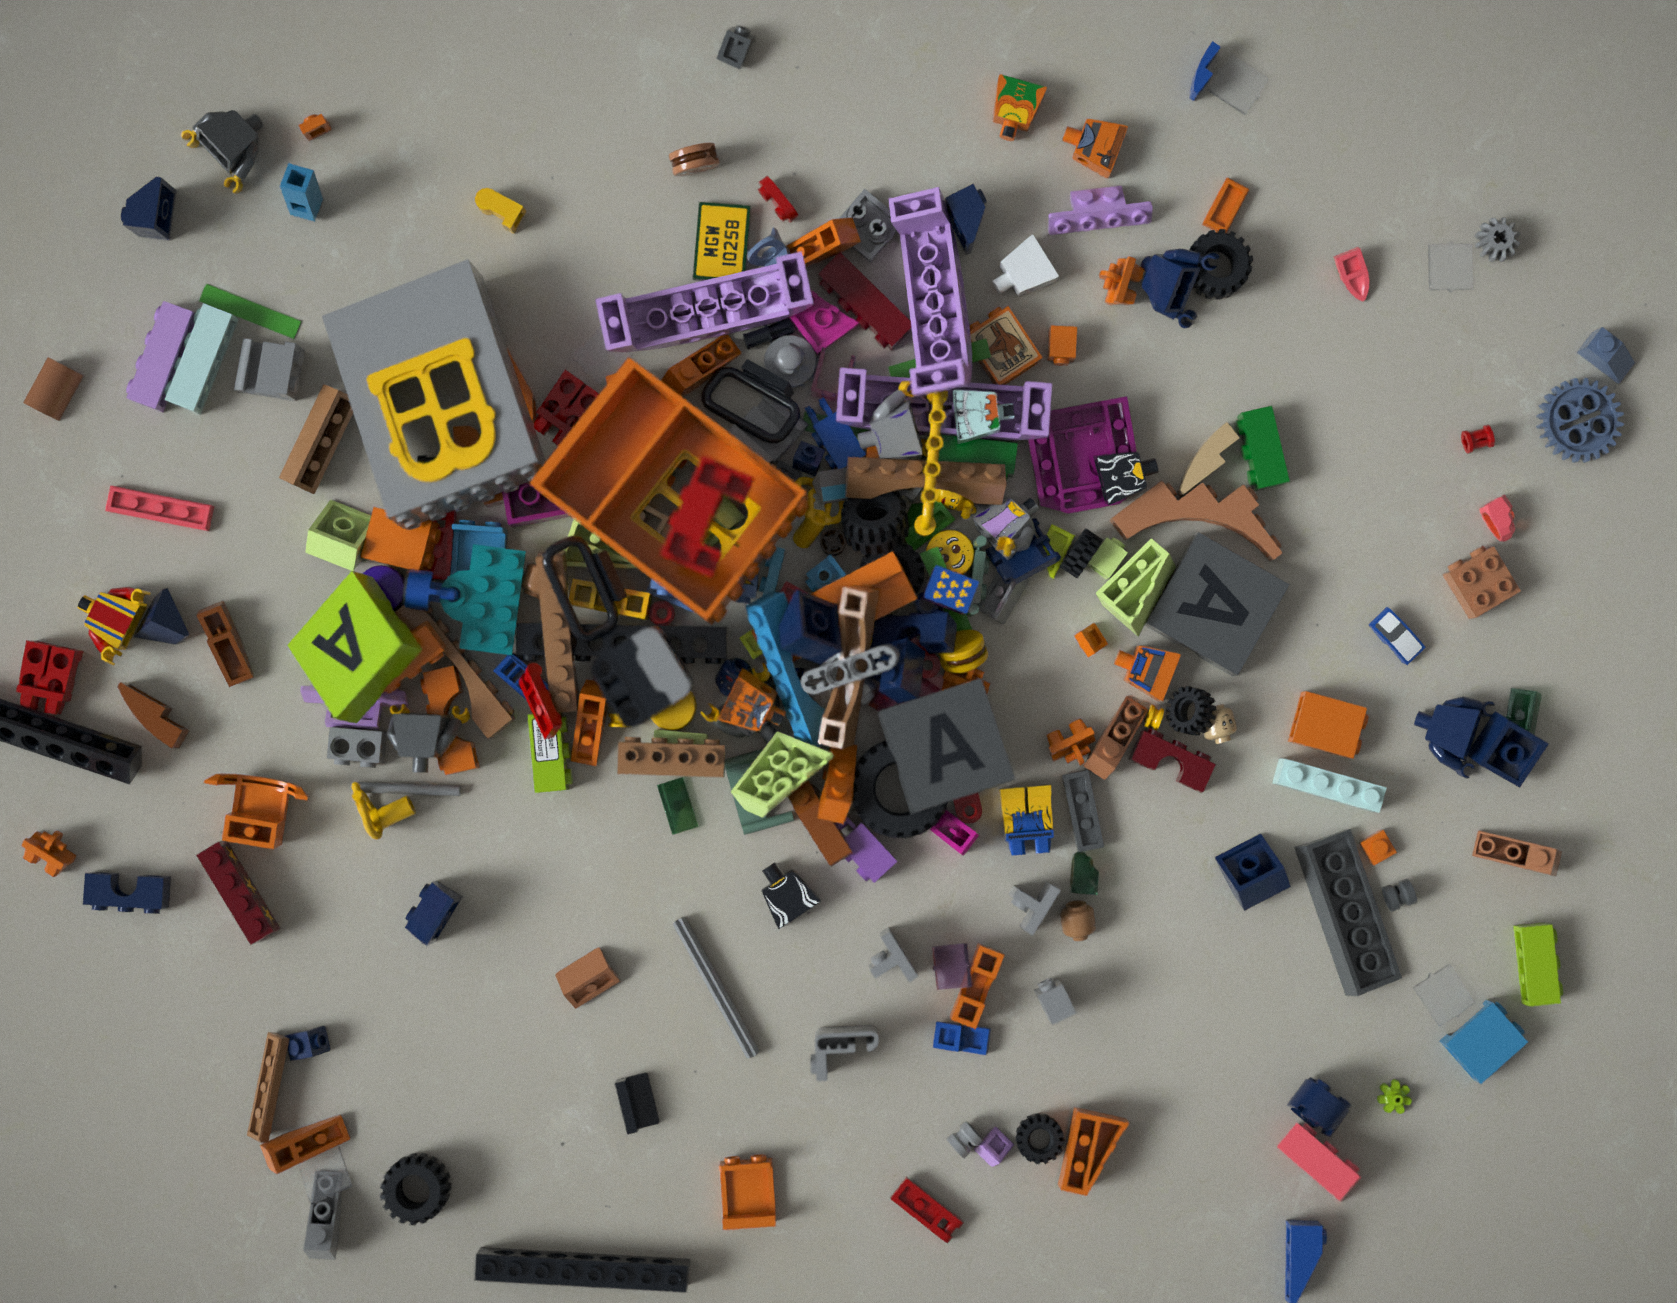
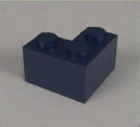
M909 639L870 646V649L881 645L890 644L897 648L900 656L898 663L894 667L870 676L880 683L879 691L897 703L920 698L926 651ZM883 650L884 654L874 659L875 664L886 660L889 664V660L892 658L891 653L886 654L885 650Z

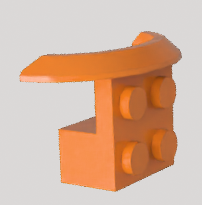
M218 773L204 781L205 784L236 785L232 812L225 815L222 841L269 849L279 847L283 842L289 795L294 796V799L306 801L309 799V796L302 787L290 782L266 777Z

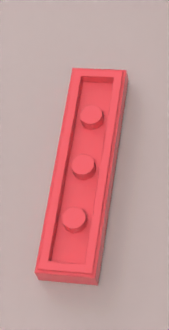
M110 485L105 511L209 532L214 506Z

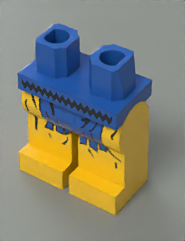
M1051 785L1025 787L1027 813L1025 809L1024 787L1000 789L999 795L1005 842H1008L1011 856L1026 855L1025 840L1032 839L1035 842L1036 854L1050 853L1051 838H1054Z

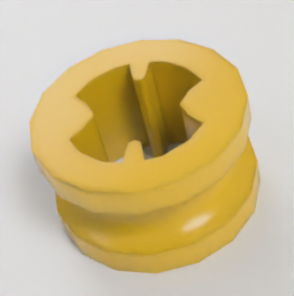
M1151 705L1145 718L1144 727L1152 726L1153 730L1157 731L1163 718L1164 709L1160 708L1157 710L1155 705Z
M609 714L611 722L608 723V727H628L620 721L617 714Z

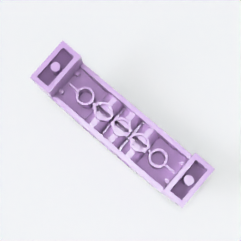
M939 187L889 198L891 223L900 234L916 368L910 369L913 395L919 396L966 386L970 383L972 376L971 335L960 257L942 192Z
M802 252L776 257L777 264L635 297L625 298L619 293L597 298L595 300L606 351L636 352L667 348L760 327L800 313L813 305Z
M840 368L836 421L862 429L871 430L870 417L877 407L898 390L899 384L902 381H911V378L866 375L867 370ZM970 382L966 386L947 389L948 398L943 404V411L946 417L941 424V434L957 436L953 390L995 392L998 405L1013 403L1014 419L1000 420L999 433L979 439L1030 440L1046 438L1049 435L1052 383L1025 382L1024 386ZM912 384L908 386V392L912 390ZM926 394L914 397L906 396V400L910 401L919 435L930 436L931 424L928 417L932 411V405L927 401Z

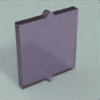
M967 943L932 947L933 970L935 971L937 990L972 987L970 971L972 964L969 962Z

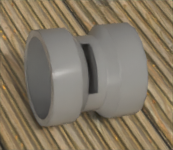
M967 1121L960 1126L959 1132L952 1133L947 1138L951 1146L964 1159L970 1154V1149L973 1146H979L984 1141Z

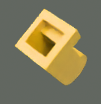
M482 188L476 193L475 203L480 211L486 215H495L502 219L503 227L514 234L526 213L525 208L490 188Z

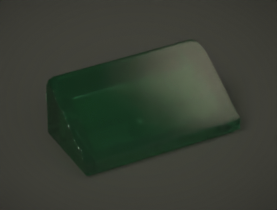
M1511 688L1506 717L1535 735L1542 694L1537 691Z
M683 777L657 785L672 835L699 827Z

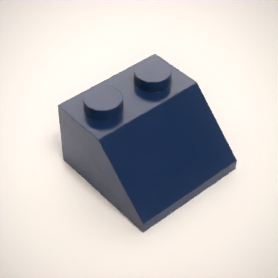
M162 177L152 179L126 199V205L121 210L123 226L139 237L170 240L176 189Z
M974 184L945 198L953 230L966 255L972 251L984 214V204L987 203L982 190H976Z
M801 590L795 591L779 625L781 650L819 664L842 651L838 606Z
M1494 711L1473 743L1468 756L1482 767L1520 788L1549 743Z
M1261 833L1215 857L1233 895L1244 911L1291 887L1284 866Z
M437 880L433 881L430 885L428 883L425 884L419 894V897L422 898L417 907L412 906L405 918L408 921L405 928L426 946L437 941L463 898L462 895Z

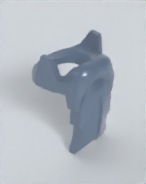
M773 227L771 235L759 241L751 250H747V259L750 264L765 267L777 264L776 257L791 253L790 249L782 241L778 230ZM773 246L766 250L761 257L757 256V253L762 248Z

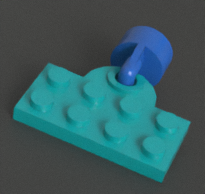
M473 544L470 570L451 574L443 583L433 582V572L410 569V571H407L405 578L403 605L408 609L428 611L430 601L441 603L447 615L454 620L463 622L459 649L512 655L526 551Z

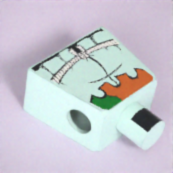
M953 390L958 444L999 433L1000 420L1014 419L1013 403L998 405L995 392Z

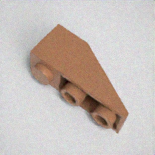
M1126 696L1094 745L1083 766L1105 780L1116 769L1148 709Z
M1478 831L1472 856L1556 877L1562 851Z

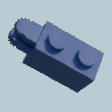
M824 397L818 401L821 409L827 415L825 419L819 421L813 408L810 406L804 408L813 423V430L815 432L811 435L818 447L823 446L828 455L824 457L832 470L835 468H846L848 457L866 458V453L861 449L860 443L850 426L836 421L837 412H832Z

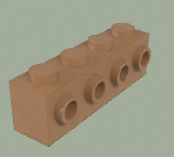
M323 384L279 476L280 479L315 494L353 415L347 394Z
M625 737V742H618L617 774L725 777L726 745H720V740L704 739V744H694V739L678 738V744L667 743V738H651V743L641 742V737Z

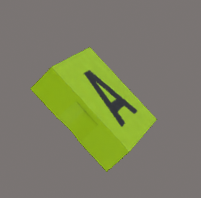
M354 571L347 575L287 645L333 717L337 720L356 724L380 698L385 688L422 651L421 646L406 624L396 616L390 601L375 579Z

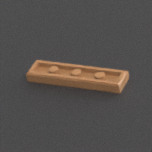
M268 1032L247 1132V1136L260 1143L269 1142L289 1044V1038L273 1032Z

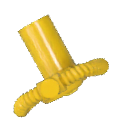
M800 477L795 483L799 487H802V485L813 487L812 481L814 478ZM813 487L808 492L809 508L804 514L805 519L793 534L794 543L800 548H809L826 525L829 526L830 524L841 522V509H843L845 501H839L838 514L831 517L832 503L824 505L825 511L814 509L816 499L813 498V495L816 494V491Z
M358 782L352 783L351 788L354 792L352 799L355 801L359 814L362 817L365 830L373 839H380L385 828L416 814L415 807L408 795L376 809L369 797L361 789Z

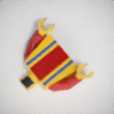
M132 587L112 588L108 593L100 592L96 600L86 595L80 599L77 607L88 614L84 625L89 629L88 635L101 653L103 661L114 666L113 657L115 655L122 656V652L116 649L126 650L148 607L143 601L144 596L151 595V592Z

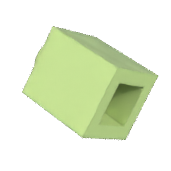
M1106 537L1087 566L1107 580L1128 552L1124 550L1125 545L1114 537L1111 540Z

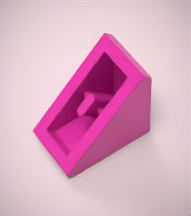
M947 810L938 820L939 822L930 829V831L963 856L979 837V834Z

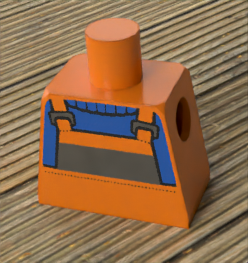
M1139 645L1136 647L1133 655L1119 650L1114 665L1127 669L1124 676L1125 682L1160 702L1164 700L1181 655Z

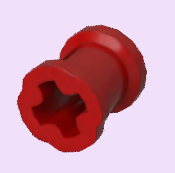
M1484 425L1482 429L1472 432L1465 430L1461 433L1462 445L1467 454L1472 453L1474 449L1485 446L1488 448L1494 447L1495 438L1490 425Z

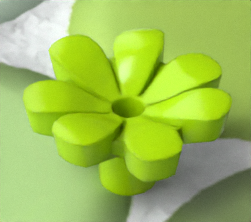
M1396 1079L1391 1081L1390 1087L1386 1083L1380 1085L1379 1089L1384 1094L1377 1096V1102L1385 1104L1383 1110L1391 1113L1395 1109L1398 1114L1404 1113L1405 1109L1403 1106L1410 1105L1412 1102L1411 1097L1406 1096L1410 1092L1409 1086L1405 1084L1400 1087V1082Z

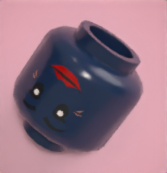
M731 658L725 660L716 674L715 683L723 695L729 697L742 668L753 675L750 664L744 659Z

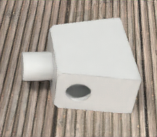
M1031 235L1001 261L999 267L1003 275L992 282L999 294L1012 287L1019 297L1055 283L1059 275L1034 235Z

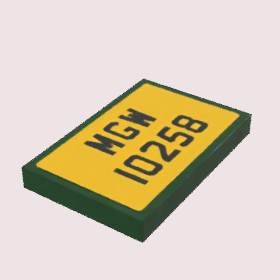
M699 202L693 280L704 281L746 271L751 206Z

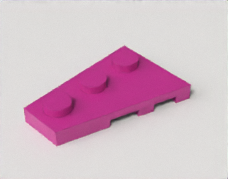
M810 289L813 305L789 318L818 355L822 349L823 351L857 327L859 323Z

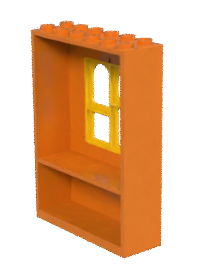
M628 357L530 482L540 494L710 625H713L715 621L719 623L728 612L725 608L730 601L736 602L744 591L742 586L748 579L752 581L760 571L758 566L764 558L768 560L777 549L775 547L776 542L780 537L785 539L793 528L791 523L796 517L801 518L809 508L807 504L809 499L805 490L630 357ZM702 455L753 476L755 479L745 502L748 510V518L745 524L735 530L726 529L715 521L711 526L710 532L720 540L721 552L723 553L713 579L661 557L660 552L666 538L640 518V514L656 494H662L680 508L682 504L680 494L667 485V480L683 460H689L695 466H698Z

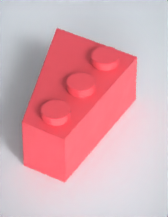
M1296 1123L1277 1147L1342 1202L1360 1181L1361 1177L1357 1174L1360 1169L1349 1159H1346L1344 1162L1336 1156L1338 1150L1329 1142L1325 1141L1323 1144L1315 1138L1318 1133L1305 1123L1301 1126Z

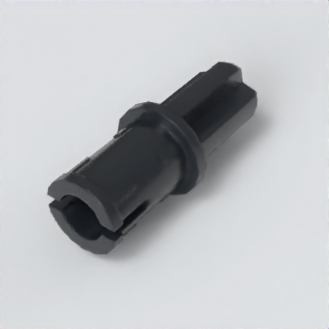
M786 319L769 326L766 324L763 328L742 335L749 350L767 342L771 344L773 340L793 334L795 328L791 319Z

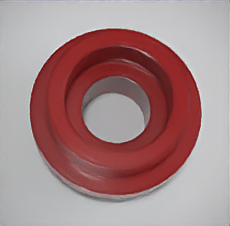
M657 601L650 607L649 617L655 625L667 626L674 620L675 610L669 602ZM662 608L667 611V616L663 619L657 615L658 610Z

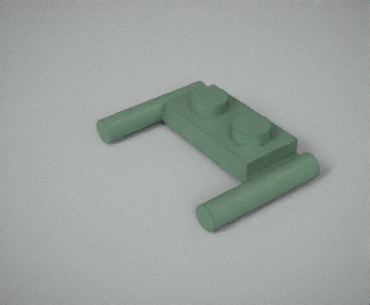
M978 536L972 542L975 551L971 579L977 580L979 583L966 614L967 617H972L978 613V605L981 599L985 600L987 584H982L983 573L988 574L990 559L985 558L986 552L979 551L987 542L984 536Z
M763 749L725 759V769L731 790ZM733 796L744 835L795 821L792 811L768 818L765 815L762 818L744 810Z

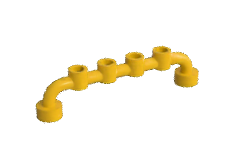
M947 390L926 394L927 401L932 405V411L928 417L931 427L930 437L926 441L928 459L923 469L926 476L925 490L921 494L923 511L922 515L914 522V529L921 536L932 534L936 528L933 508L938 498V492L935 487L936 477L941 471L938 455L939 450L943 446V439L940 434L941 424L946 417L943 411V404L948 398Z

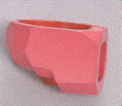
M1505 494L1479 509L1490 531L1499 541L1503 542L1512 538L1516 530L1513 522L1515 515L1512 511L1513 506Z

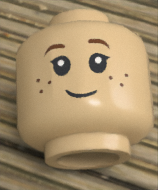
M1224 704L1217 705V711H1212L1216 718L1215 720L1210 719L1213 725L1211 728L1206 727L1207 732L1204 733L1207 740L1215 739L1216 744L1230 741V735L1237 731L1233 712L1230 708H1225Z

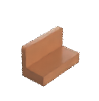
M599 947L555 974L563 995L575 1009L620 982L617 974L607 963Z

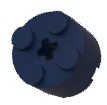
M1309 1077V1079L1304 1080L1287 1103V1106L1292 1107L1291 1110L1313 1128L1322 1127L1323 1129L1320 1133L1331 1137L1350 1112L1349 1109L1352 1105L1343 1097L1332 1095L1329 1092L1331 1087L1322 1080L1318 1079L1316 1081Z

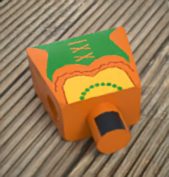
M999 74L993 122L1002 125L1000 138L1014 141L1017 129L1022 131L1029 130L1044 99L1047 87Z

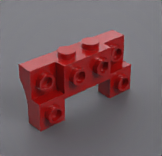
M702 455L690 485H685L681 492L680 500H682L679 511L675 509L671 515L669 525H672L660 552V556L713 579L723 553L704 545L724 496L745 504L754 483V477L731 468L713 458Z

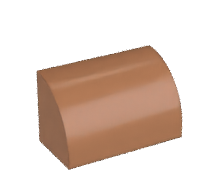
M48 357L23 403L59 421L79 386L83 375Z

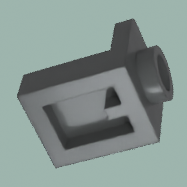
M736 25V28H729L716 59L741 69L750 45L756 37L751 35V31L743 26Z

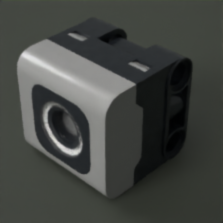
M651 626L640 631L596 658L591 665V673L605 699L614 709L620 721L628 727L641 724L689 693L694 683L692 675L665 631L658 626Z

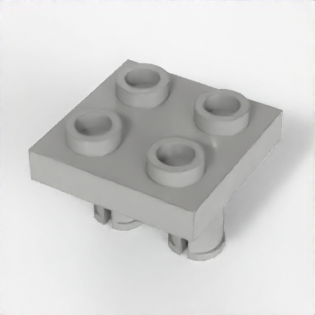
M866 189L859 194L840 217L853 218L861 242L852 248L870 263L897 233V230L891 223L890 209Z

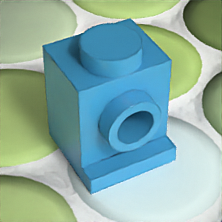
M830 554L806 573L809 579L805 583L812 592H815L846 576V574ZM822 571H826L829 574V578L826 581H822L819 578V574Z

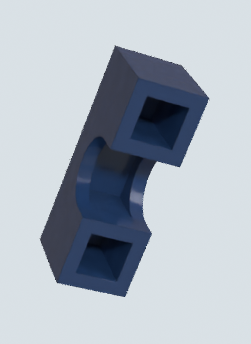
M935 611L931 614L910 613L904 616L889 614L875 620L871 646L902 639L911 640L914 637L920 636V644L929 654L952 653L955 647L957 623L948 612Z
M85 873L83 905H92L91 910L106 911L108 906L118 907V912H134V908H144V913L159 914L160 909L169 908L171 876H137L136 889L129 895L124 893L119 886V873Z

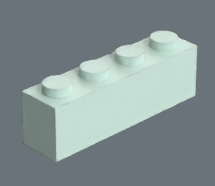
M204 303L201 309L199 308L196 311L193 320L195 325L192 332L188 333L185 338V350L182 357H179L175 363L174 370L176 372L173 380L169 381L166 385V401L201 415L239 319Z
M1279 758L1272 782L1276 785L1380 813L1386 792V787L1284 758Z

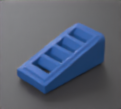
M513 652L512 655H507L493 671L526 699L519 685V679L516 682L512 679L521 669L525 671L528 665ZM515 662L517 665L507 675L504 671ZM542 679L546 689H548V683Z

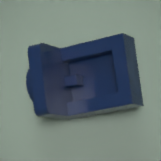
M801 440L793 457L792 468L816 476L825 450Z
M325 1026L284 1035L289 1038L287 1049L290 1061L314 1057L329 1052L331 1049Z

